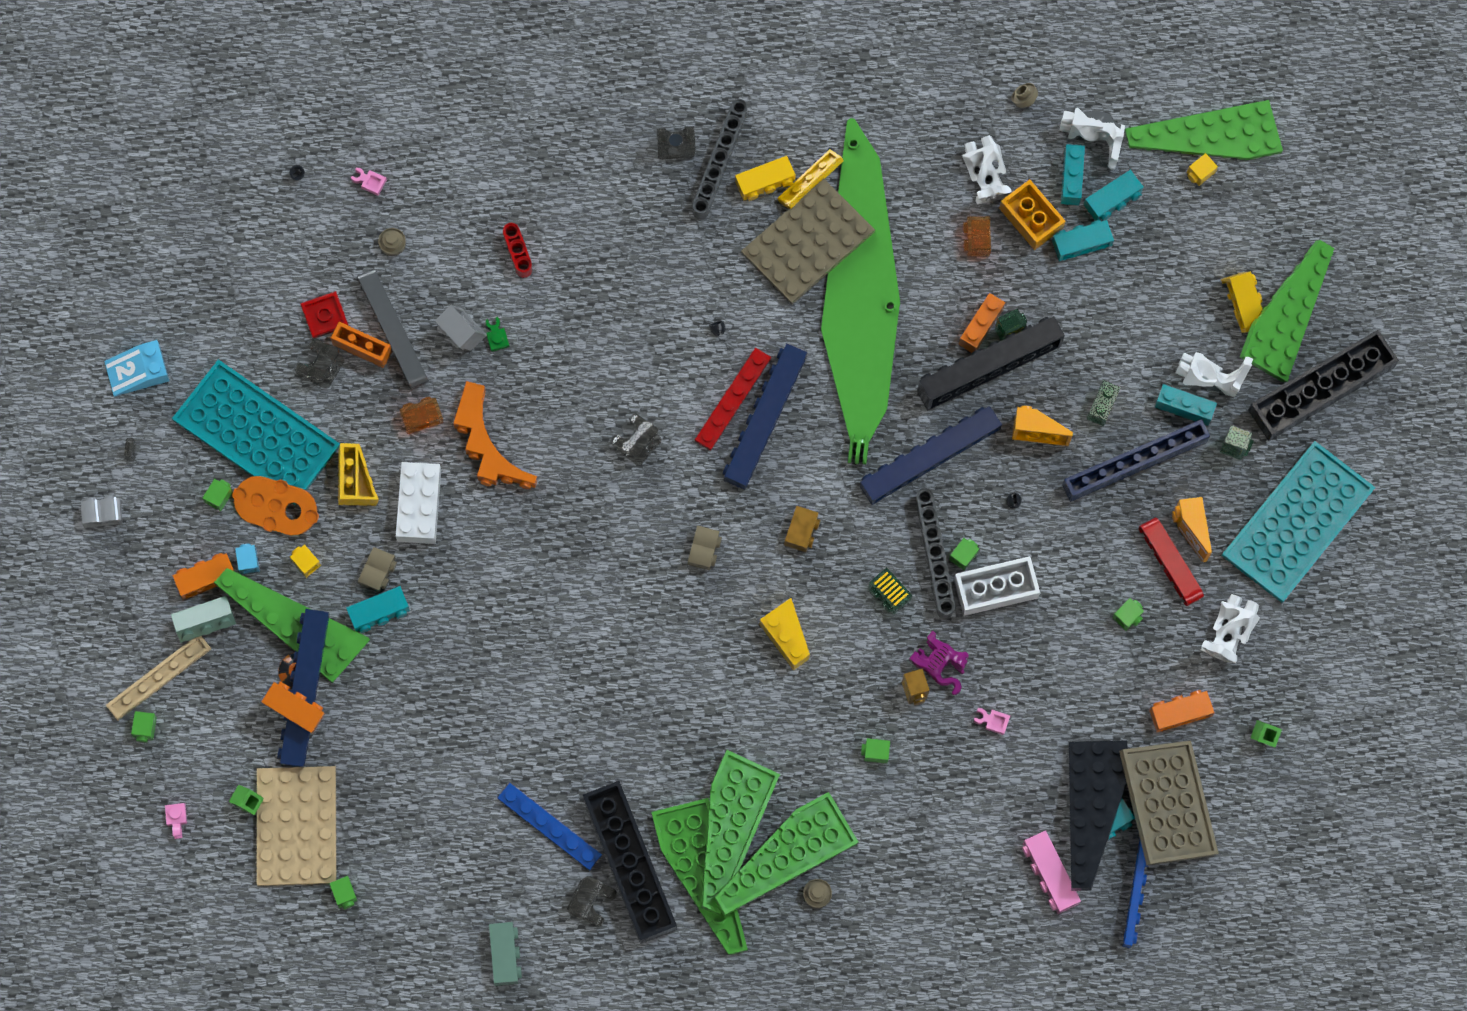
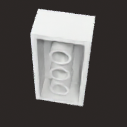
M402 462L396 526L397 542L436 544L441 481L440 464Z
M1030 556L957 573L954 577L963 616L1038 599L1040 595Z

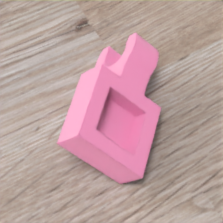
M185 803L165 805L167 826H172L174 839L182 838L181 824H187Z

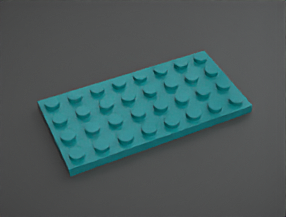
M219 359L172 417L175 423L251 476H262L276 481L281 479L287 481L289 485L306 491L337 452L340 445L336 440Z
M1314 441L1221 556L1283 603L1376 487Z

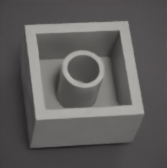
M450 305L435 320L439 325L437 328L444 335L447 334L451 338L450 342L457 349L461 348L462 350L471 351L487 336L463 308Z

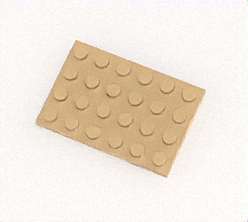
M336 766L257 768V794L264 798L257 810V886L329 884L336 881Z

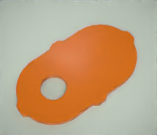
M253 476L245 479L233 490L232 497L234 498L235 509L239 516L249 523L263 527L266 531H277L287 535H300L318 522L319 514L312 495L302 488L289 485L287 481L281 479L276 481L262 476ZM290 503H297L301 508V514L297 519L291 520L286 515V508Z

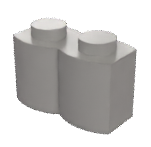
M114 495L105 496L101 500L89 497L81 502L82 525L84 528L123 524L120 498H116Z

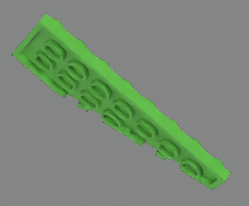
M1269 100L1125 129L1129 148L1154 149L1165 152L1173 151L1193 155H1204L1206 153L1208 156L1239 158L1240 160H1249L1283 152Z
M1321 240L1315 241L1304 255L1302 262L1294 268L1292 275L1287 277L1273 295L1268 306L1264 307L1261 315L1252 322L1240 355L1241 359L1244 360L1245 357H1250L1253 359L1251 364L1281 382H1288L1334 251L1333 247Z
M729 750L725 751L710 787L701 908L718 916L722 912L714 898L739 872L780 776L779 773Z
M828 792L796 809L720 891L714 900L723 916L859 843L830 793Z
M709 798L651 812L662 854L726 953L732 955L748 951L738 910L725 916L722 913L718 916L701 908Z

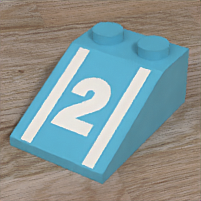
M158 340L138 345L105 361L114 397L169 382Z

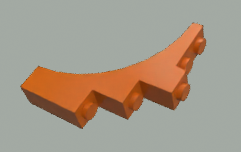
M466 381L453 424L459 433L468 434L470 432L465 449L466 454L469 455L468 457L474 460L482 458L477 475L478 481H481L482 485L491 486L492 484L497 485L498 479H501L506 484L518 483L524 489L536 488L537 476L524 472L509 463L491 442L483 421L485 386Z

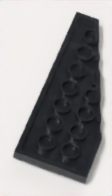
M1127 740L1069 742L1071 891L1092 890L1127 785L1119 752L1123 749H1128Z

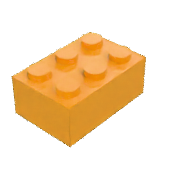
M1030 179L1000 202L999 209L1034 250L1064 228L1066 222Z

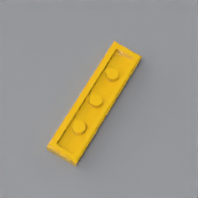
M829 149L777 198L778 201L788 209H792L812 188L833 172L843 162V158Z

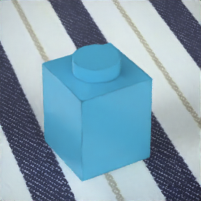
M242 544L239 548H235L238 570L241 575L260 572L255 545Z

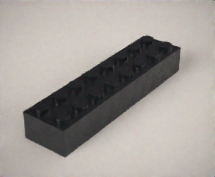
M1055 316L1051 318L1045 317L1034 326L1028 325L1021 330L1022 332L1018 334L1011 333L1001 342L994 341L984 350L978 349L967 358L961 357L954 362L955 364L949 367L944 365L937 370L938 372L922 376L921 380H919L917 393L927 411L1060 348L1065 335Z
M1376 330L1251 403L1248 411L1267 440L1270 441L1395 368L1399 360L1379 330Z
M620 781L583 794L587 811L640 944L677 930V924Z

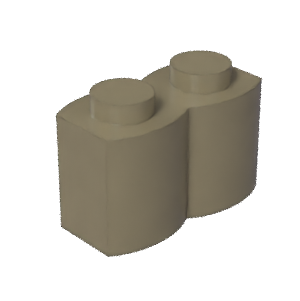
M697 525L687 565L710 570L711 566H715L717 555H714L716 548H720L722 537L719 536L720 531Z
M373 547L361 572L358 584L378 593L382 589L385 590L389 583L387 577L390 572H394L397 566L395 556Z

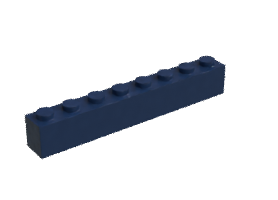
M787 343L784 349L780 348L777 355L778 363L777 365H772L769 372L771 378L769 382L765 381L761 391L764 393L761 398H757L753 407L756 410L753 415H749L746 421L748 427L746 431L742 430L738 441L740 444L738 448L734 447L730 458H732L730 465L726 464L722 474L725 475V482L743 490L746 489L807 358L806 351Z
M990 406L979 408L974 412L975 415L970 418L968 416L962 418L958 425L945 428L941 435L930 437L926 440L927 443L922 446L916 445L910 450V453L905 456L903 454L899 455L890 465H882L878 468V472L873 475L871 473L865 475L861 479L860 488L871 505L1001 430L1002 423Z
M1201 419L1064 479L1062 486L1069 501L1072 502L1208 442L1210 434Z
M305 609V613H301L300 624L303 625L302 632H298L296 643L300 644L299 651H295L293 663H296V669L291 672L290 677L293 687L292 690L288 691L293 694L299 692L307 697L305 701L312 705L316 701L330 613ZM284 717V721H287L286 729L282 728L280 740H283V747L278 749L277 759L280 760L281 765L304 768L310 732Z

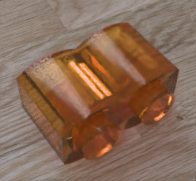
M990 216L967 217L966 222H963V233H967V240L963 241L964 251H967V256H990Z
M426 397L418 404L407 403L399 409L407 434L443 423V417L436 398Z

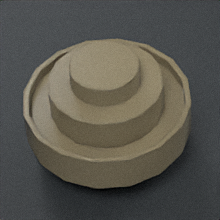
M1025 83L1013 92L1012 101L1016 107H1029L1034 104L1038 96V90L1034 84Z
M387 228L379 235V248L386 255H398L406 247L405 235L397 228Z
M813 879L805 885L803 898L808 906L820 909L830 902L832 890L826 881Z

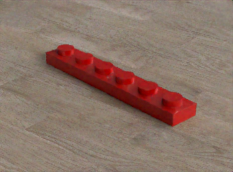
M755 347L695 438V442L710 451L713 449L770 362L771 356Z

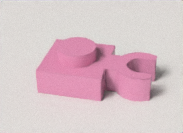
M356 168L355 171L360 174V177L355 178L351 176V181L356 184L362 183V189L379 196L387 181L386 177L370 170L368 174H364L361 168Z
M977 709V713L982 714L983 718H974V723H986V730L1001 735L1005 734L1010 715L991 710V713L987 714L984 709Z

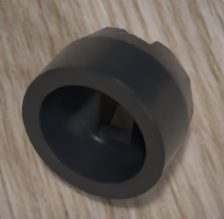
M300 165L292 166L289 171L290 177L295 181L301 180L305 174L303 167ZM298 170L301 171L300 174H298L296 177H293V174H295Z
M724 321L714 322L709 325L711 332L715 336H719L720 333L723 335L726 330Z
M1014 492L1010 493L1006 499V503L1010 508H1018L1022 502L1021 496ZM1013 496H1016L1017 504L1013 503Z

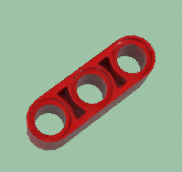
M508 223L503 227L505 244L517 275L527 278L532 274L530 256L518 225ZM510 231L516 232L514 236L507 235ZM515 248L522 249L520 253L513 252ZM521 265L528 266L526 270L519 269Z

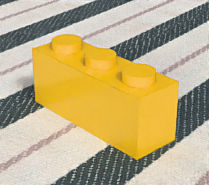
M784 156L735 175V183L743 201L747 199L752 201L757 199L760 194L773 193L778 187L783 186V188L791 186L795 181L796 175L788 157Z

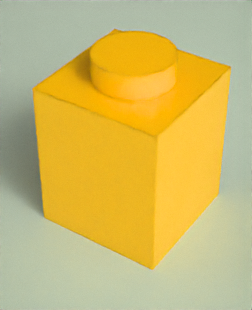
M1205 153L1189 166L1187 176L1192 183H1197L1200 186L1216 173L1218 166Z
M306 545L295 548L291 553V561L306 578L321 566L320 561Z

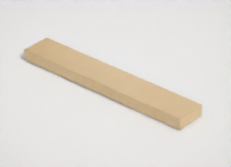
M202 636L190 640L106 704V707L119 721L209 652L211 647Z

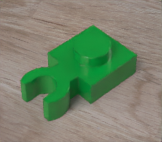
M495 317V325H490L489 320H486V327L491 330V332L486 333L491 352L510 347L505 328L499 329L500 319L498 317Z

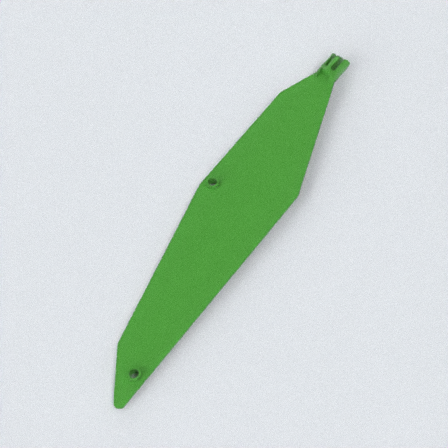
M850 118L846 126L838 193L875 229V233L828 273L821 331L850 438L847 463H852L853 447H856L855 464H859L861 448H864L863 465H866L869 442L888 407L900 297L880 158L856 120ZM856 143L857 145L852 147L850 144ZM892 305L893 308L888 309L887 306Z

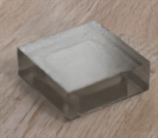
M134 438L126 439L124 456L127 461H134L136 449Z

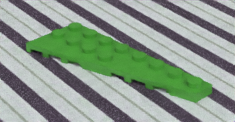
M226 568L214 584L293 651L298 652L300 644L296 643L298 632H302L303 627L300 624L301 613H305V609L310 608ZM329 618L320 673L333 683L370 639Z

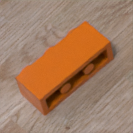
M989 293L962 334L959 345L971 353L978 350L1002 313L1006 302Z
M341 322L338 323L331 336L332 345L384 368L392 353L390 344Z
M219 553L214 555L211 560L195 563L194 567L189 569L182 568L172 576L182 599L185 600L217 587L214 582L225 569L228 568L233 571L234 569L227 553Z
M281 681L279 684L273 682L261 702L313 734L325 715L322 712L323 707L315 702L312 705L305 701L307 697L299 692H296V694L288 691L290 687Z
M1201 690L1190 693L1188 697L1183 698L1182 695L1171 699V702H1156L1153 704L1154 707L1150 709L1157 733L1212 717L1215 713L1208 692H1201Z

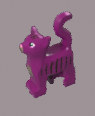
M932 631L928 635L926 642L933 650L930 656H926L924 650L920 648L918 652L915 651L909 661L918 669H923L937 684L941 686L953 685L952 695H957L962 688L961 682L953 677L942 678L941 673L945 666L951 662L957 671L964 674V668L968 662L969 655L965 651H955L949 644L936 639V633Z

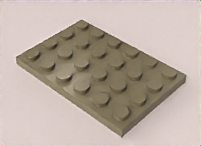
M823 179L792 209H788L741 250V253L793 305L875 233V229Z
M1191 740L1119 751L1146 865L1219 854Z

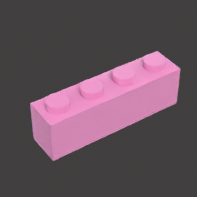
M1043 831L1026 839L1022 850L1027 858L1030 857L1033 863L1031 864L1032 871L1035 875H1039L1041 879L1039 884L1044 893L1047 892L1050 897L1048 902L1053 911L1056 910L1059 914L1080 904L1081 900L1077 892L1071 891V880L1047 832Z

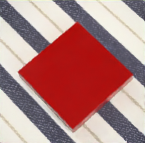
M336 291L300 304L313 339L334 332L339 322L348 325Z

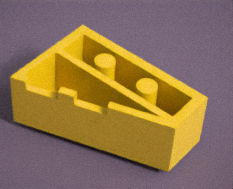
M1251 271L1221 279L1222 284L1226 283L1230 294H1227L1229 300L1232 299L1235 309L1233 312L1242 333L1249 332L1252 322L1261 315L1263 310L1261 306L1262 297L1259 292L1257 293L1255 286L1257 285V280Z
M340 443L338 449V505L377 506L379 499L373 487L360 444Z
M790 598L761 618L759 625L791 668L795 670L809 660L810 653L792 598Z

